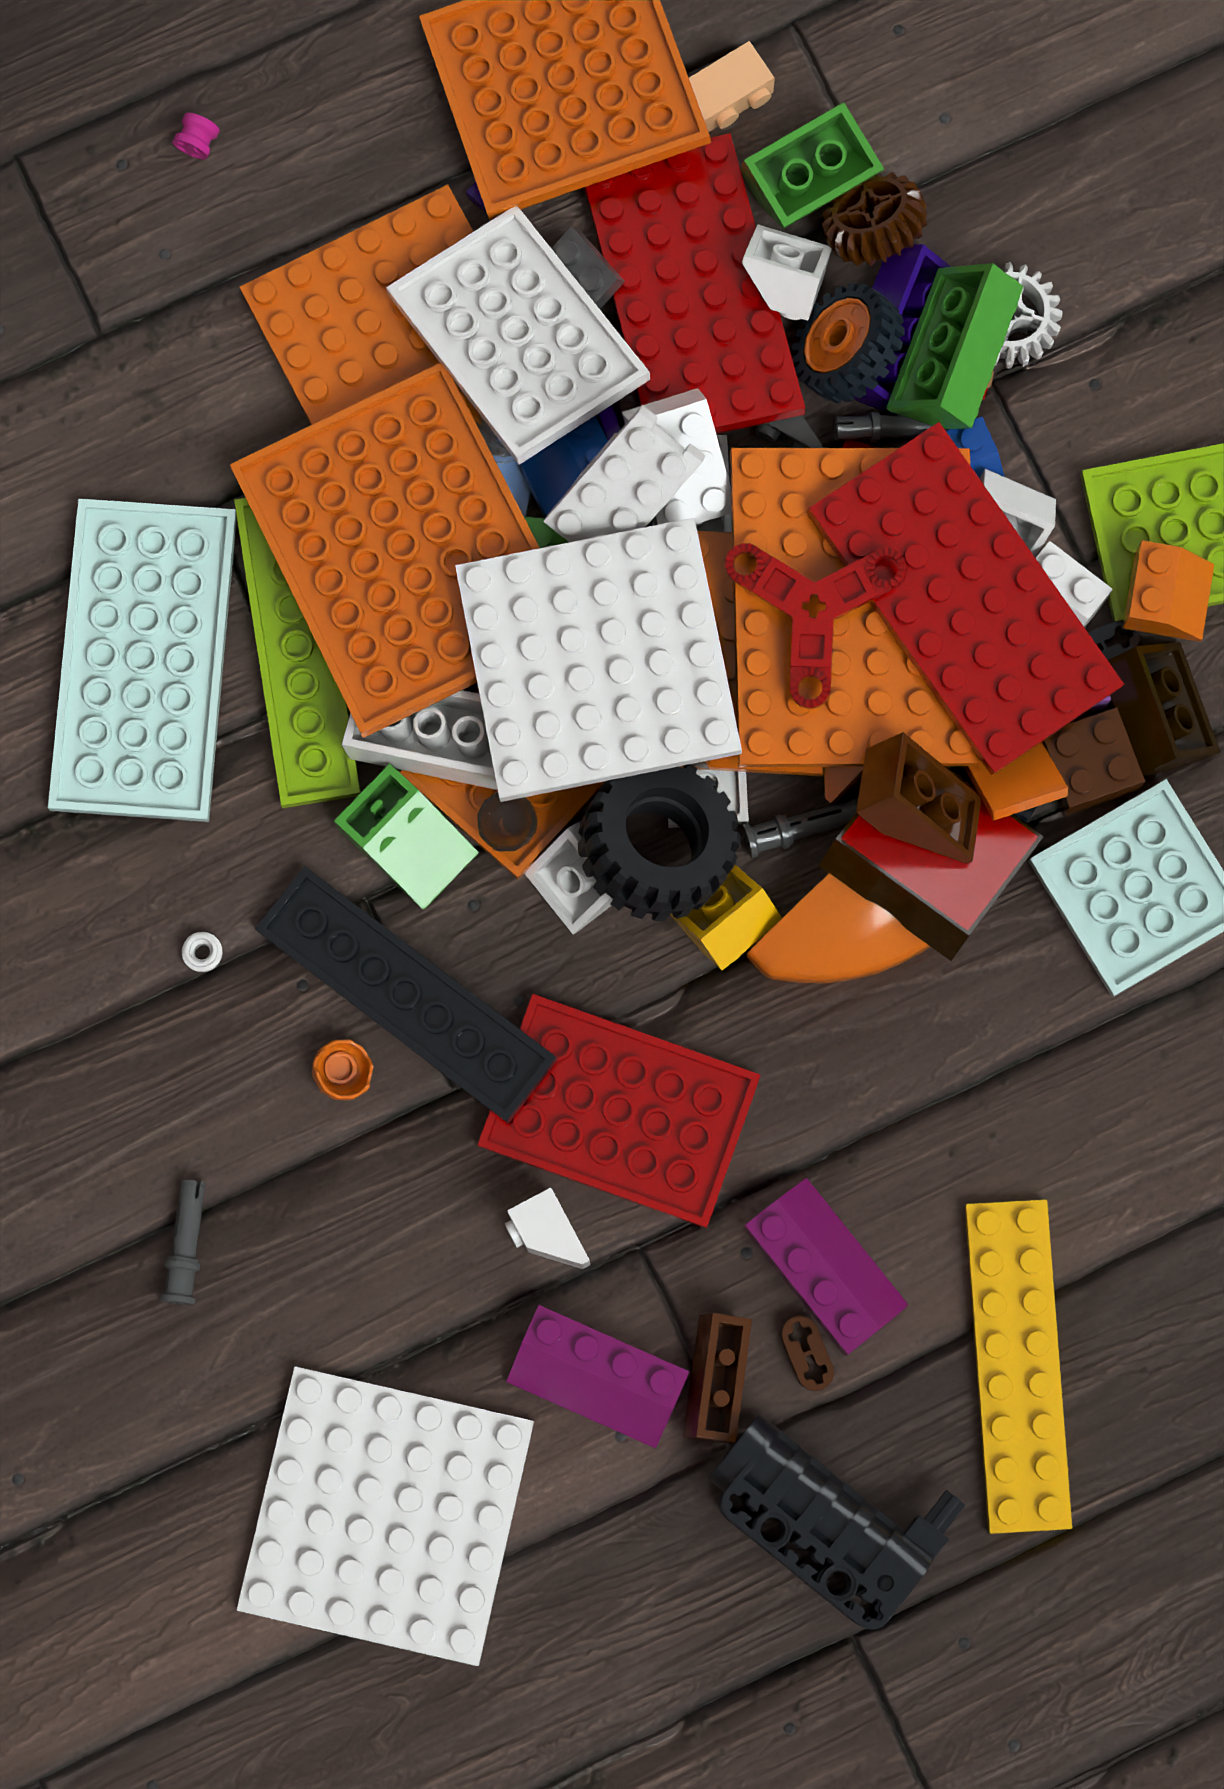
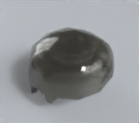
M496 792L484 800L477 814L480 837L493 850L499 852L518 851L529 844L537 832L538 817L536 809L526 797L501 802L499 794Z

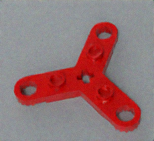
M741 543L734 546L725 558V569L732 581L793 618L790 693L793 700L799 706L806 709L821 707L827 702L831 693L834 620L897 588L903 583L907 574L905 558L893 548L878 549L817 582L811 581L750 543ZM748 553L757 559V566L753 573L743 576L735 571L734 562L739 555ZM890 558L898 564V572L893 579L883 580L875 574V565L879 560ZM812 596H817L820 604H826L825 610L818 611L817 618H811L809 611L802 610L803 604L810 603ZM807 677H815L822 683V692L815 699H805L799 693V684Z

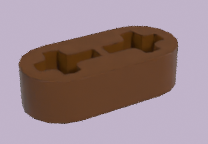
M792 1317L782 1327L781 1339L797 1380L802 1387L809 1391L823 1390L832 1382L834 1369L815 1323L808 1317ZM795 1323H799L801 1328L808 1327L811 1331V1334L806 1337L809 1347L807 1352L803 1353L798 1341L791 1342L788 1338V1335L793 1332L792 1325ZM812 1355L817 1366H825L827 1373L821 1376V1384L816 1385L813 1379H805L804 1373L809 1370L806 1356Z

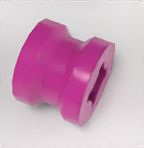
M185 113L181 121L183 128L181 132L175 134L172 143L183 153L197 159L206 160L211 152L209 148L210 142L217 138L220 129L215 123L203 116Z

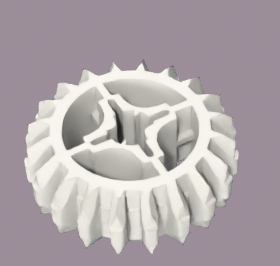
M1011 262L1005 264L1004 272L1024 287L995 366L999 358L1005 359V366L1008 369L1012 368L1015 358L1018 359L1023 367L1028 365L1029 354L1037 360L1040 359L1043 355L1042 348L1050 349L1053 346L1054 340L1051 336H1057L1061 328L1056 322L1061 320L1062 310L1055 308L1060 302L1059 295H1048L1053 288L1052 282L1040 285L1039 281L1042 274L1040 271H1037L1032 277L1026 275L1028 271L1026 264L1020 267L1019 272H1013ZM1022 294L1034 303L1039 316L1034 314V310L1027 308L1023 304ZM1028 331L1034 332L1025 339L1007 341L1013 333L1023 332L1027 334Z

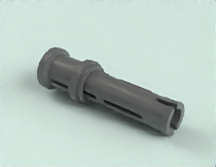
M858 796L854 797V799L791 817H786L785 814H776L773 820L752 826L749 823L742 824L743 838L750 858H757L758 853L780 846L783 849H788L794 844V840L846 826L856 814Z
M180 1180L171 1256H167V1259L164 1260L167 1274L164 1293L159 1295L160 1302L188 1306L196 1304V1299L192 1296L195 1273L200 1271L201 1266L199 1260L196 1259L204 1191L206 1188L205 1182L197 1183L195 1180Z

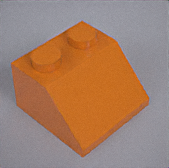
M1142 540L1134 555L1123 628L1201 642L1214 564L1182 547Z

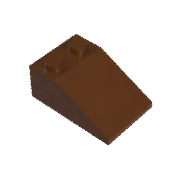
M904 732L867 748L856 813L884 835L966 864L972 862L981 797Z

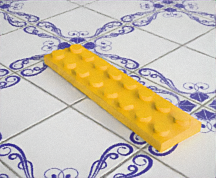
M1047 1200L966 1204L965 1219L988 1534L1072 1529Z

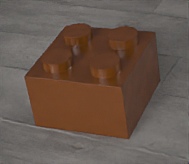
M1117 707L1067 724L1042 741L1068 786V796L1058 799L1063 816L1139 791L1145 783Z

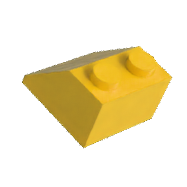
M734 865L727 875L728 877L715 894L698 910L692 909L687 916L678 919L673 917L671 913L672 918L700 951L720 970L725 969L729 964L736 961L741 954L764 937L782 919L764 889L736 865Z

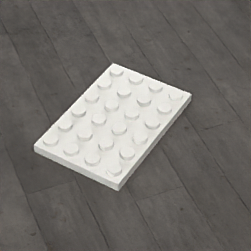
M518 206L505 211L386 287L388 296L437 360L442 363L454 382L518 465L651 380L648 369Z

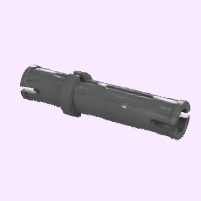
M877 411L869 412L868 416H834L833 433H837L834 434L835 441L869 440V443H879L880 439L915 438L932 427V425L901 415H879Z

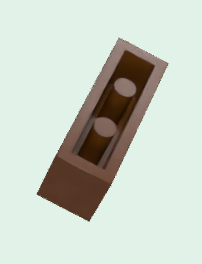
M717 1313L699 1315L683 1438L716 1443H736L752 1319Z

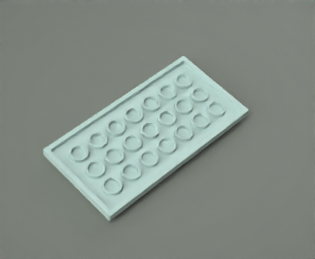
M78 499L48 809L50 811L209 822L237 521L236 509Z

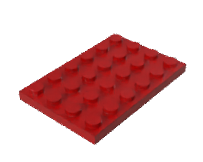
M532 994L520 1030L556 1056L558 1060L509 1124L490 1110L477 1146L707 1229L761 1075Z

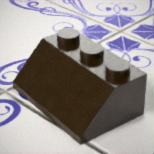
M1181 642L1136 646L1108 660L1125 684L1110 696L1114 707H1117L1143 775L1162 773L1221 753Z

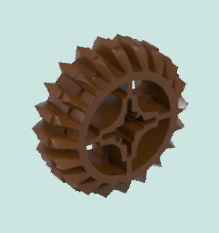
M891 172L883 177L879 173L828 203V209L822 213L824 218L822 223L823 233L835 256L841 257L843 262L852 261L858 266L866 261L872 266L876 260L882 259L886 263L888 257L894 254L901 257L902 249L913 248V239L922 237V229L927 226V205L920 189L916 186L915 182L909 181L906 175L897 177L894 172Z

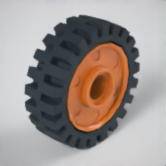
M855 283L848 284L847 289L840 286L835 289V296L831 293L826 294L823 297V305L819 303L814 305L812 309L814 315L809 317L808 321L803 319L802 323L806 327L805 329H798L795 335L800 342L793 343L792 352L795 354L792 360L799 380L827 401L831 400L834 403H841L842 400L846 403L851 402L854 399V395L858 398L866 395V387L873 390L879 385L876 378L879 375L883 378L887 376L889 371L885 367L887 364H895L898 357L893 352L901 350L903 344L899 339L904 336V327L901 326L904 321L899 314L900 311L882 294L862 283L859 286Z

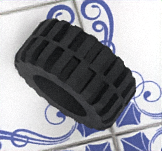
M688 764L683 768L673 767L605 781L586 809V814L580 822L578 831L582 837L577 843L579 856L587 857L582 868L586 877L590 878L593 876L596 883L593 888L600 896L605 893L613 899L610 905L619 911L625 906L631 909V916L643 919L648 913L652 914L654 921H666L671 913L677 919L687 916L692 909L698 910L707 903L733 869L737 860L735 852L740 847V834L733 832L739 824L736 812L728 811L727 807L731 801L724 791L718 793L714 789L716 782L707 775L704 779L697 775L696 767ZM651 812L671 819L682 829L688 839L691 849V861L684 866L664 867L646 860L635 850L628 838L626 818L636 813Z

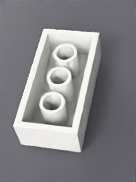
M461 690L365 738L362 737L350 713L342 746L350 759L385 767L390 763L395 769L498 790L479 693Z

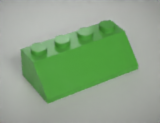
M993 263L938 268L886 409L892 413L932 426L940 422L944 429L972 428L1024 286Z

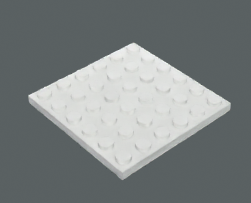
M695 518L455 565L501 802L742 754Z
M294 1367L237 1611L479 1666L534 1421Z

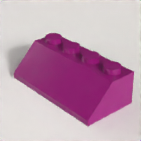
M807 1178L774 1201L743 1228L844 1356L849 1355L909 1306Z
M538 1305L506 1382L656 1449L689 1371Z

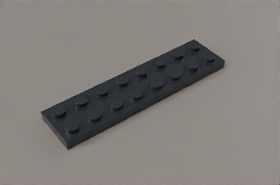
M305 866L255 928L267 940L508 1124L558 1060L556 1056Z

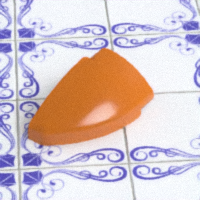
M829 873L747 953L746 957L764 976L773 980L796 983H832L878 974L904 963L930 946L904 928L888 911L864 899Z

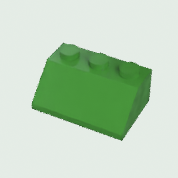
M843 102L743 161L740 170L744 181L758 204L784 229L879 174L884 168Z

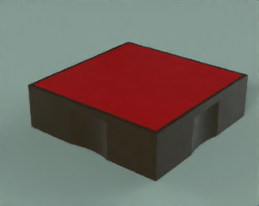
M946 767L957 778H959L963 783H965L969 788H971L975 793L978 794L977 790L973 785H971L958 774H956L951 769ZM981 800L973 861L966 864L884 835L856 813L836 837L819 866L864 899L888 911L904 928L952 961L1044 836L1014 815L993 821Z

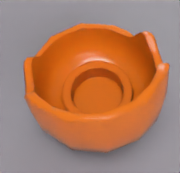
M350 1039L332 1040L317 1051L312 1064V1078L319 1091L333 1100L349 1101L359 1097L370 1088L374 1066L363 1046Z

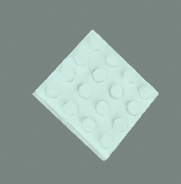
M1167 779L1040 852L1028 861L1112 998L1224 932V871Z

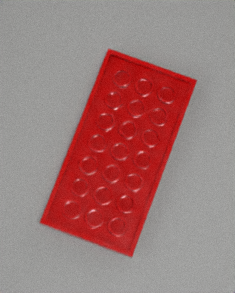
M731 133L710 137L711 143L584 187L601 255L625 281L612 295L622 338L650 372L651 380L636 389L640 406L698 388L707 399L716 434L805 415L806 409L780 312L769 308L742 264L756 225Z
M940 422L808 508V515L844 566L882 548H893L905 558L907 574L903 583L897 588L870 601V603L991 776L1125 685ZM883 558L876 563L875 574L883 580L893 579L897 575L898 564L893 559Z

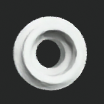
M208 932L194 933L183 944V960L194 971H211L217 967L222 959L223 950L221 943L214 935ZM200 946H207L210 949V954L206 959L196 958V950Z

